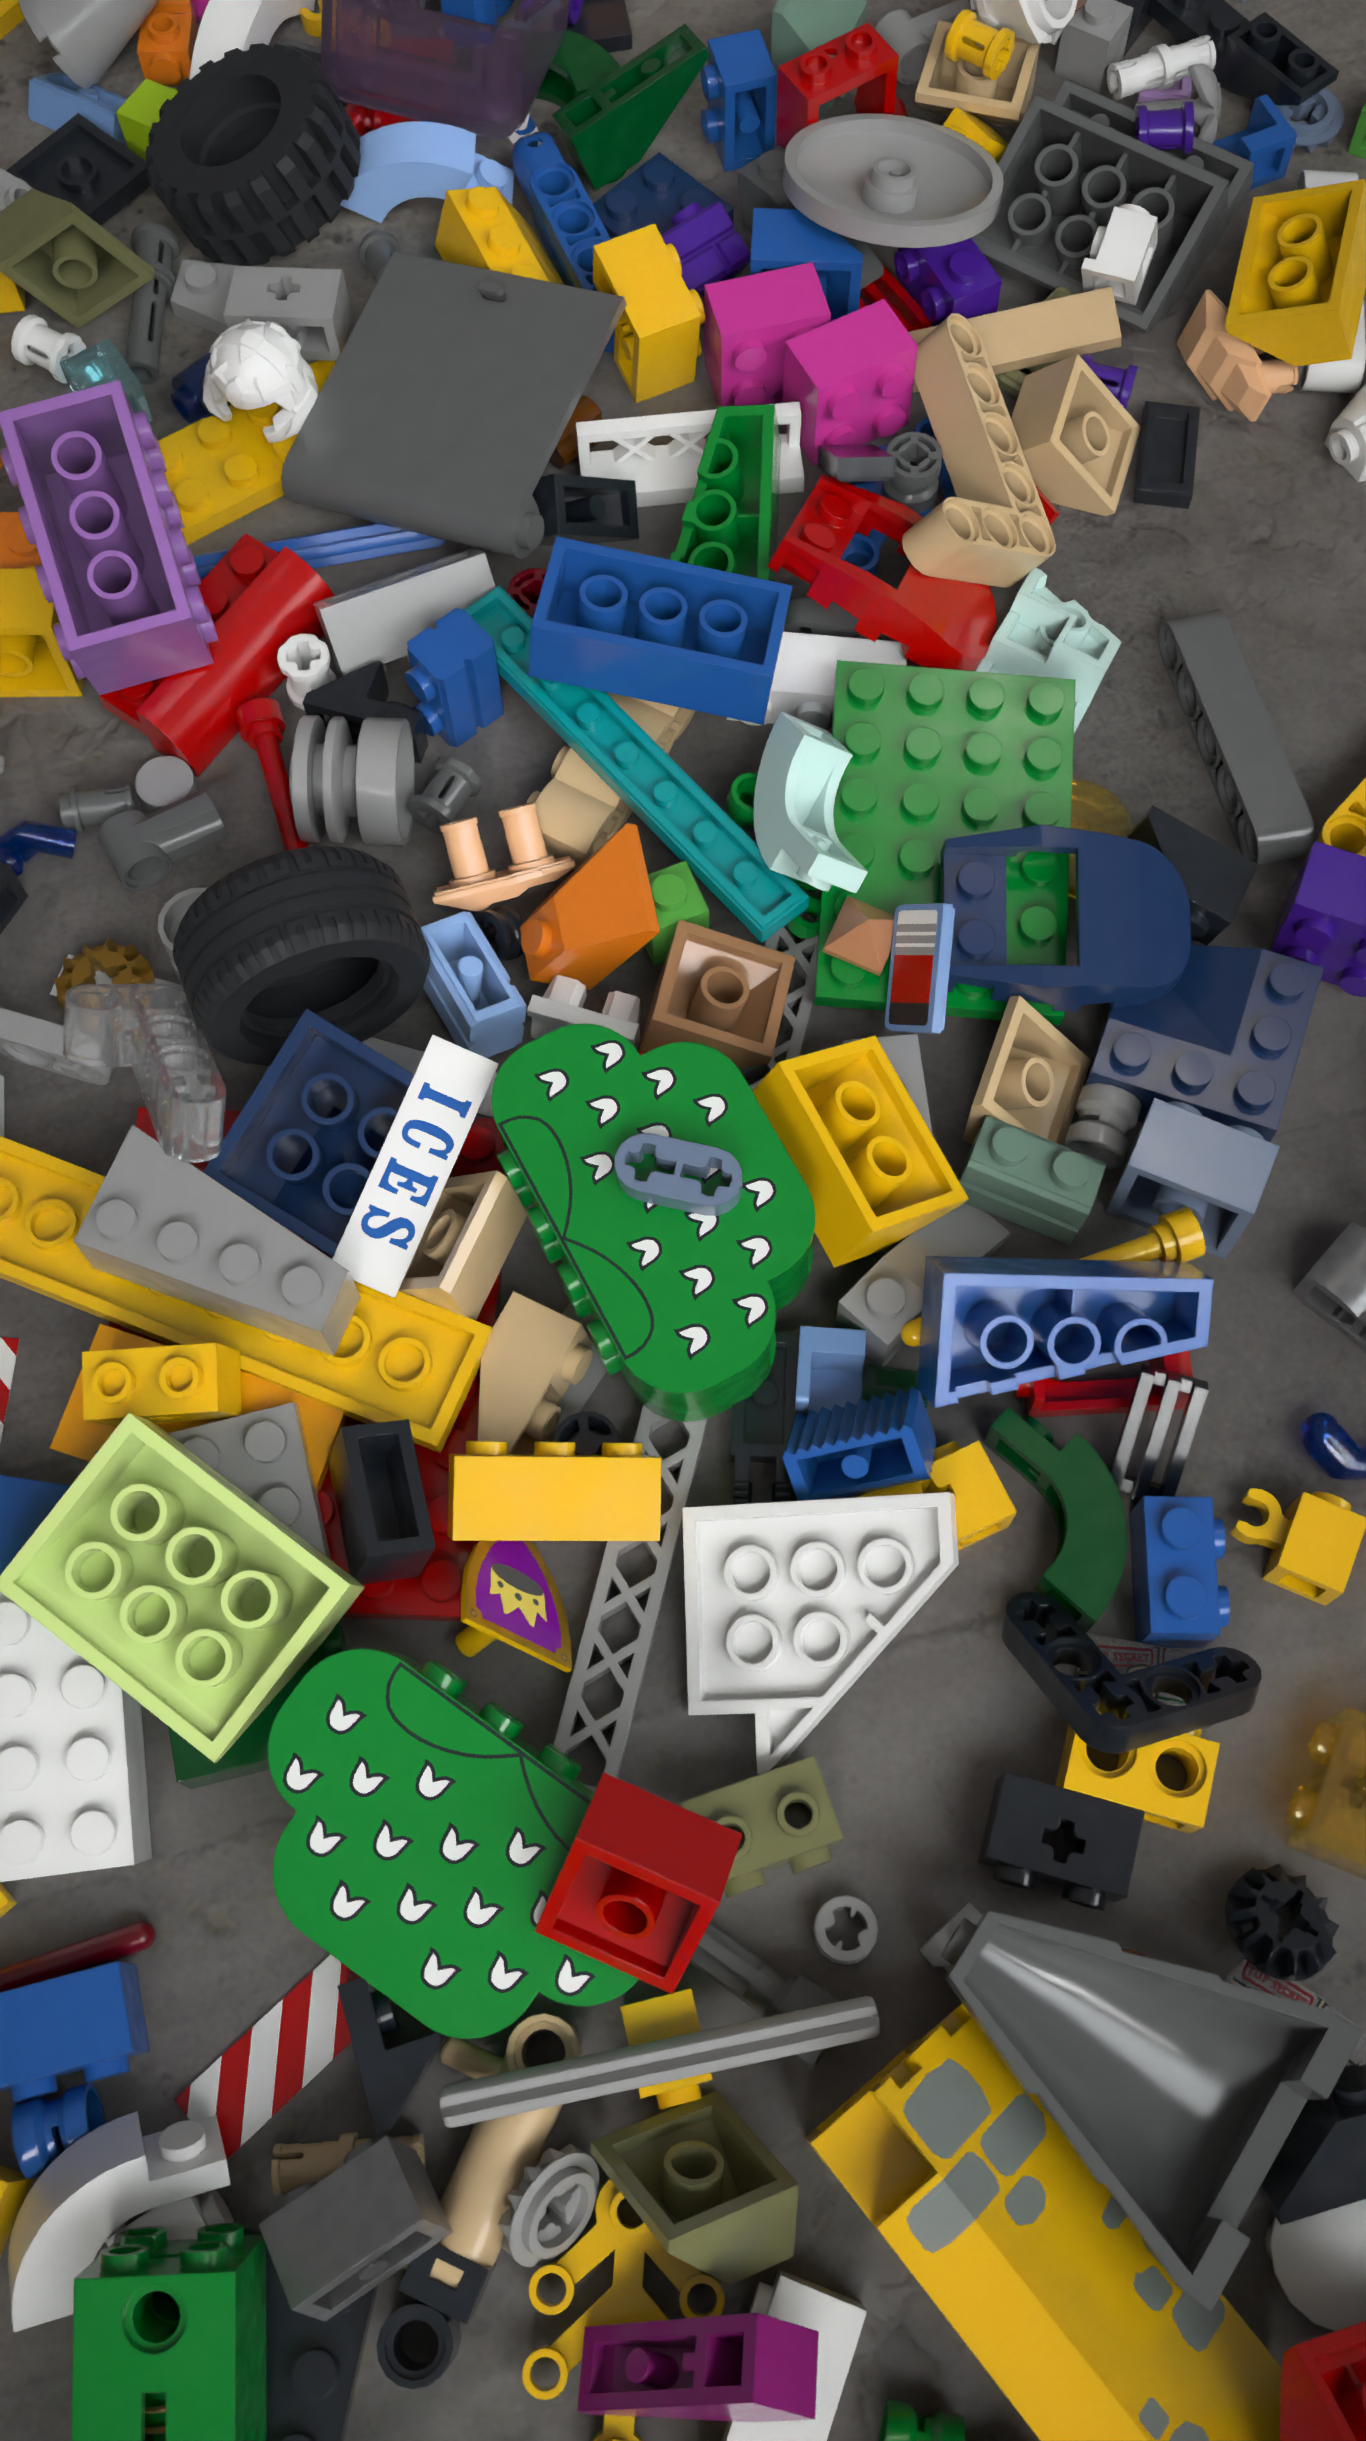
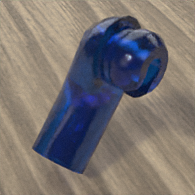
M22 821L0 835V861L11 866L16 876H20L23 873L24 863L38 853L73 859L77 831L35 821Z
M1318 1412L1308 1416L1301 1427L1303 1434L1302 1442L1305 1450L1313 1460L1333 1479L1366 1480V1446L1359 1447L1344 1428L1338 1424L1333 1415L1326 1412Z

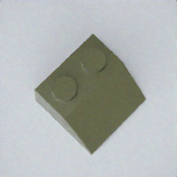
M30 189L0 211V272L77 329L155 278V269L70 202L35 189Z

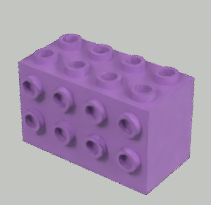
M116 380L1 411L0 425L7 445L6 448L0 449L2 460L13 487L18 486L25 506L18 507V512L26 537L31 545H36L42 561L41 565L36 566L41 589L47 602H53L60 623L53 624L57 643L64 660L71 661L77 678L87 677L98 695H103L213 664L208 643L218 641V636L209 608L205 605L198 586L201 584L200 576L191 549L187 547L182 532L184 524L173 491H170L164 473L167 472L163 454L156 435H153L146 411L134 413L121 381Z

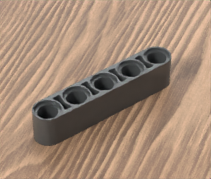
M1219 608L1161 622L1158 631V644L1163 664L1241 855L1259 864L1258 867L1308 855L1314 841H1316L1315 826L1311 813L1225 612Z

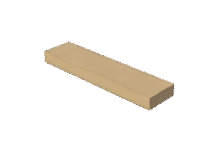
M1112 286L967 319L977 329L995 375L1063 360L1075 354L1081 356L1121 347L1122 341ZM937 326L908 333L915 343L918 344ZM915 378L912 393L919 392Z

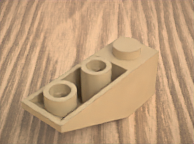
M513 1291L493 1326V1333L481 1357L478 1441H507V1454H532L534 1442L547 1441L550 1438L561 1416V1407L558 1406L570 1383L577 1385L583 1379L592 1360L593 1351L590 1347L593 1343L581 1323Z

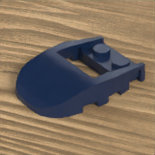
M1036 825L949 838L944 842L940 852V903L953 904V908H955L948 992L953 993L955 984L960 983L990 989V1000L1008 1003L1010 996L1020 995L1026 1001L1052 1004V1011L1078 1012L1081 1005L1110 1003L1113 1008L1144 1005L1165 996L1181 979L1191 950L1190 904L1186 888L1178 871L1156 848L1144 842L1121 836L1048 825ZM1021 851L1075 854L1077 966L1043 964L1007 965L1006 857L1016 856Z

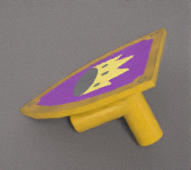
M479 1541L474 1546L464 1567L461 1589V1622L469 1626L457 1634L455 1638L459 1651L467 1657H473L494 1640L498 1639L566 1673L572 1670L571 1640L566 1611L556 1582L537 1547L532 1541Z

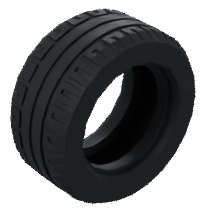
M311 846L287 850L255 860L230 872L208 887L189 906L178 927L172 951L181 984L203 1039L214 1049L229 1058L242 1063L265 1066L271 1065L306 1008L360 1042L373 1037L393 1024L410 1009L422 992L431 962L429 948L401 879L393 868L363 851L342 846Z

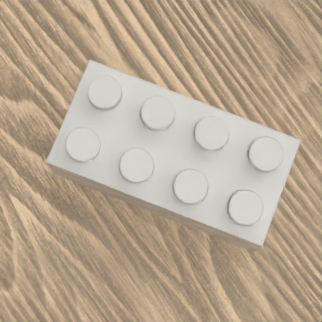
M0 1592V1882L129 1866L152 1859L141 1704Z

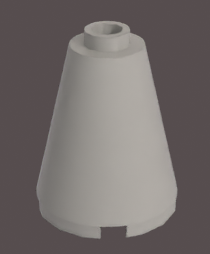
M159 0L18 1L24 17L39 42L47 38L58 53L52 58L74 83L83 89H88L100 82Z

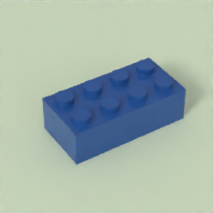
M556 536L531 624L528 676L764 725L792 585Z

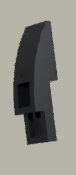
M1150 0L1148 14L1183 43L1203 35L1210 36L1209 41L1213 40L1216 49V65L1213 72L1216 75L1217 82L1220 83L1221 88L1238 96L1255 101L1256 97L1267 94L1275 105L1299 106L1337 80L1339 71L1266 12L1249 21L1224 0Z

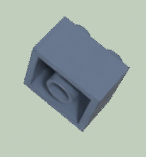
M1154 1098L1131 1147L1106 1212L1149 1229L1150 1226L1158 1223L1160 1215L1182 1207H1188L1195 1215L1203 1232L1206 1246L1205 1252L1226 1259L1256 1212L1280 1146L1265 1141L1261 1134L1251 1128L1240 1125L1226 1126L1203 1117L1200 1111L1189 1104L1178 1101L1167 1103Z

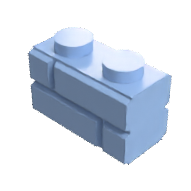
M464 911L422 926L421 930L429 948L431 960L423 988L456 1045L488 1058L516 1047V1045L521 1043L524 1031L522 1023L525 1022L527 1005L516 987L510 985L509 975L471 912Z

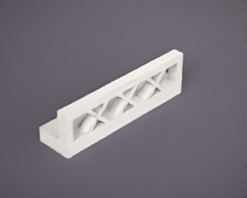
M800 402L775 404L778 425L787 424V433L779 434L781 441L779 494L804 492L805 477L800 451ZM717 409L576 422L580 476L635 481L637 507L687 503L688 500H692L698 481L697 470L707 439L703 437L710 432ZM669 435L674 438L668 445L653 446L648 443L655 436ZM613 440L619 444L613 450L590 452L589 447L591 442Z

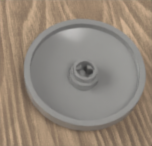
M890 114L842 115L824 119L805 127L789 141L785 150L782 171V185L788 199L810 220L830 231L855 240L901 248H926L949 245L967 240L984 231L996 218L1004 184L1003 174L995 159L973 140L935 123Z

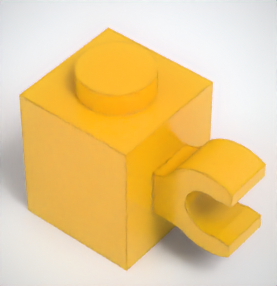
M1249 1489L1243 1495L1241 1502L1258 1509L1262 1514L1263 1524L1262 1526H1252L1247 1522L1238 1520L1232 1526L1230 1534L1242 1543L1258 1544L1272 1549L1262 1580L1324 1606L1343 1594L1366 1529V1517L1352 1512V1506L1346 1500L1320 1491L1313 1492L1312 1495L1303 1492L1287 1507L1285 1515H1283L1279 1502L1272 1494L1262 1489Z

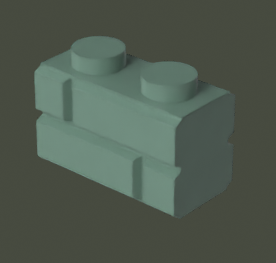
M986 1115L966 1156L958 1181L969 1198L965 1202L966 1204L1070 1245L1091 1211L1107 1163L1083 1153L1073 1152L1068 1147Z

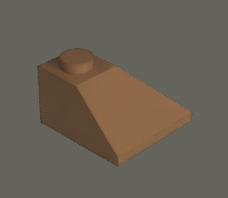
M679 919L652 997L638 1052L641 1050L648 1052L670 1043L693 1042L720 1051L738 1069L769 1064L773 1057L796 957Z

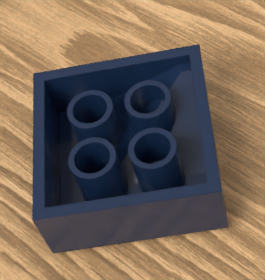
M1191 945L1190 956L1181 979L1165 996L1144 1005L1113 1008L1110 1005L1085 1086L1101 1083L1113 1085L1130 1092L1141 1103L1142 1107L1137 1121L1142 1123L1154 1098L1167 1103L1178 1101L1193 1106L1200 1111L1203 1117L1226 1126L1240 1125L1251 1128L1261 1134L1265 1141L1271 1142L1279 1127L1324 967L1265 949Z
M306 1008L203 1173L283 1227L329 1255L334 1256L414 1074ZM475 1116V1119H474V1121H473V1123H472V1125H471L470 1130L472 1129L473 1125H474L475 1122L477 1121L476 1116Z

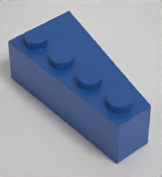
M926 1256L917 1387L932 1406L937 1408L959 1403L958 1398L984 1392H989L991 1395L1017 1390L1019 1389V1384L1056 1376L1061 1380L1083 1375L1086 1369L1116 1362L1126 1365L1208 1346L1214 1279L1187 1262Z

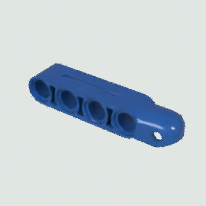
M538 131L520 137L513 146L512 165L516 178L533 210L535 228L564 285L597 291L593 283V246L608 241L611 238L576 171L565 163L552 136ZM615 329L604 349L605 352L614 353Z

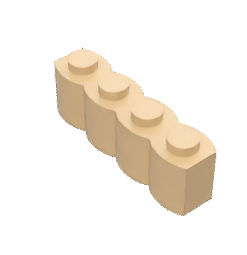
M607 693L667 754H669L674 741L682 734L696 712L690 709ZM564 746L554 760L551 770V777L553 779L542 792L534 791L526 803H536V813L547 854H554L555 859L570 856V858L574 859V868L576 869L617 832L633 811L571 747Z

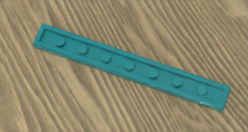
M500 585L464 609L493 638L498 672L503 679L682 862H687L690 870L761 943L808 908L809 896L789 876L769 869L760 854L758 845L606 692L528 676L530 633L533 619Z

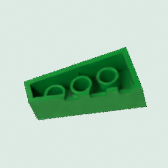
M775 404L717 407L697 470L698 481L692 500L687 501L682 517V532L676 551L671 552L669 560L776 582V572L768 567L777 550L781 441Z

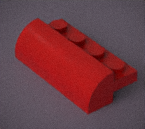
M247 533L238 540L201 581V584L198 585L204 603L209 608L218 636V641L208 643L214 663L98 695L105 709L148 736L153 748L162 755L174 756L185 761L191 768L193 775L197 778L239 732L234 716L236 709L249 700L269 698L286 679L287 676L281 672L277 660L280 646L285 644L290 637L298 634H313L319 640L324 636L313 603L334 596L317 572L292 550L284 546L277 553Z

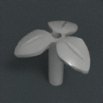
M1194 64L1188 67L1199 94L1198 98L1136 102L1135 110L1137 105H1146L1148 110L1181 108L1184 101H1193L1194 122L1200 127L1198 138L1210 144H1213L1216 140L1222 109L1220 83L1217 82L1215 73L1206 64Z

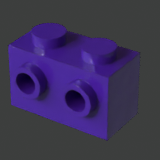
M972 238L936 247H898V251L894 255L895 274L910 296L923 309L926 317L931 321L932 327L942 323L952 313L960 314L968 319L997 312L1002 280Z

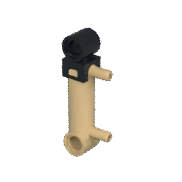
M539 2014L530 2016L517 2025L509 2037L504 2058L464 2039L448 2037L441 2051L440 2061L442 2064L473 2079L529 2068L530 2065L526 2057L527 2045L535 2034L545 2030L553 2031L560 2036L565 2047L564 2060L581 2057L584 2053L581 2037L573 2025L561 2017ZM562 2105L474 2123L440 2200L441 2207L453 2233L403 2267L406 2269V2272L398 2290L413 2298L394 2311L380 2329L377 2341L378 2362L385 2375L396 2385L409 2389L428 2387L441 2378L457 2356L461 2342L460 2322L467 2324L474 2317L502 2248L504 2232L498 2225L501 2215L511 2207L507 2193L520 2186L524 2180V2168L526 2166L536 2168ZM421 2320L434 2328L439 2342L435 2359L430 2362L420 2363L413 2361L406 2355L402 2348L401 2335L407 2322Z

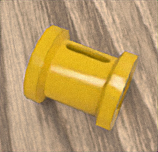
M964 9L958 14L948 32L944 54L952 62L962 59L983 69V75L994 81L1005 70L1011 58L1015 45V32L1007 27L999 31L978 21L975 12ZM975 41L984 45L985 48L976 45Z

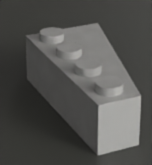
M134 1125L131 1126L73 1241L94 1269L332 1356L335 1355L361 1298L347 1269Z

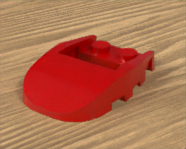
M824 474L821 475L768 564V567L776 573L782 567L810 584L811 587L806 595L826 610L833 601L856 617L859 621L854 630L874 643L881 633L900 642L904 657L923 667L974 671L987 654L989 645L996 632V607L989 585L930 577L922 574L910 562L897 589L868 571L842 560L841 557L855 532L857 531L868 536L872 529L899 542L900 545L896 552L907 558L902 545L903 534L923 517L902 503L851 484L839 482L835 478Z

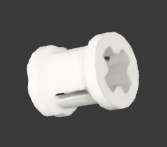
M33 314L23 317L13 332L11 350L18 362L24 365L37 364L49 370L54 379L61 383H70L77 378L86 359V345L82 342L80 336L74 333L61 334L49 328L43 318Z
M298 634L290 637L285 644L280 646L277 660L281 672L288 676L286 689L289 699L296 707L305 710L303 700L306 693L336 680L335 673L329 668L331 657L327 644L313 634Z

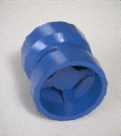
M93 2083L68 2088L60 2099L50 2102L43 2097H36L15 2104L11 2119L13 2146L22 2174L27 2179L40 2176L68 2147L86 2134L106 2124L101 2098Z

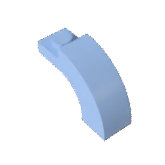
M413 121L395 123L370 131L359 138L361 157L358 176L353 177L355 180L354 189L349 200H342L340 206L379 223H382L392 208L404 201L421 197L445 199L446 190L496 187L512 205L514 170L499 164L495 160L475 153L476 134L465 129L437 122Z

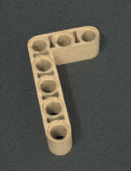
M952 313L917 344L918 351L914 378L936 440L941 446L943 459L957 497H947L903 534L902 545L908 560L922 574L930 577L1007 588L1013 586L1055 553L1056 543L983 341L977 329L969 320L960 314Z

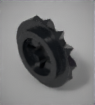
M1279 1864L1262 1870H1257L1253 1867L1232 1885L1225 1905L1228 1930L1241 1954L1261 1972L1283 1981H1303L1317 1975L1337 1953L1333 1948V1938L1339 1925L1329 1920L1325 1908L1328 1897H1316L1306 1887V1875L1294 1877L1287 1875ZM1286 1905L1290 1908V1924L1294 1929L1277 1940L1279 1916L1275 1911L1281 1906Z

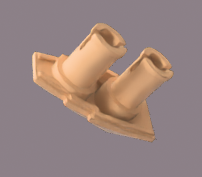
M1210 289L1205 290L1176 344L1186 364L1212 400L1218 399L1229 412L1235 409L1249 421L1256 422L1272 396L1271 394H1287L1294 390L1291 384L1297 385L1298 366H1293L1279 358L1261 361L1258 355L1263 354L1264 351L1227 333L1225 321L1228 308Z
M535 802L498 811L499 817L502 818L513 863L507 866L508 869L498 872L488 867L477 827V817L457 820L439 826L444 836L454 878L449 880V884L436 887L437 890L434 891L432 899L434 904L481 912L492 903L518 897L529 887L558 880L575 867V862L570 856L555 859L554 854H547Z

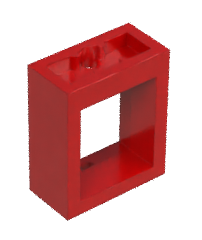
M869 22L778 66L776 146L779 145L786 150L789 141L795 134L805 127L818 122L820 105L858 87L856 114L894 115L899 55Z

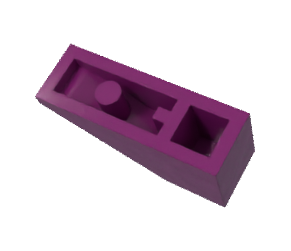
M760 2313L587 2326L584 2331L577 2412L591 2415L739 2422L815 2420L819 2331Z

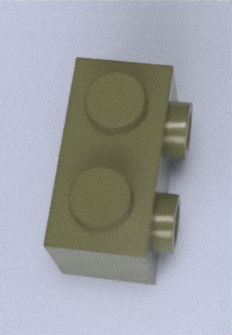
M814 1755L680 1802L681 1807L743 1834L724 1889L726 1898L735 1897L766 1885L763 1872L790 1863L793 1874H798L833 1861L829 1848L840 1845L844 1839Z

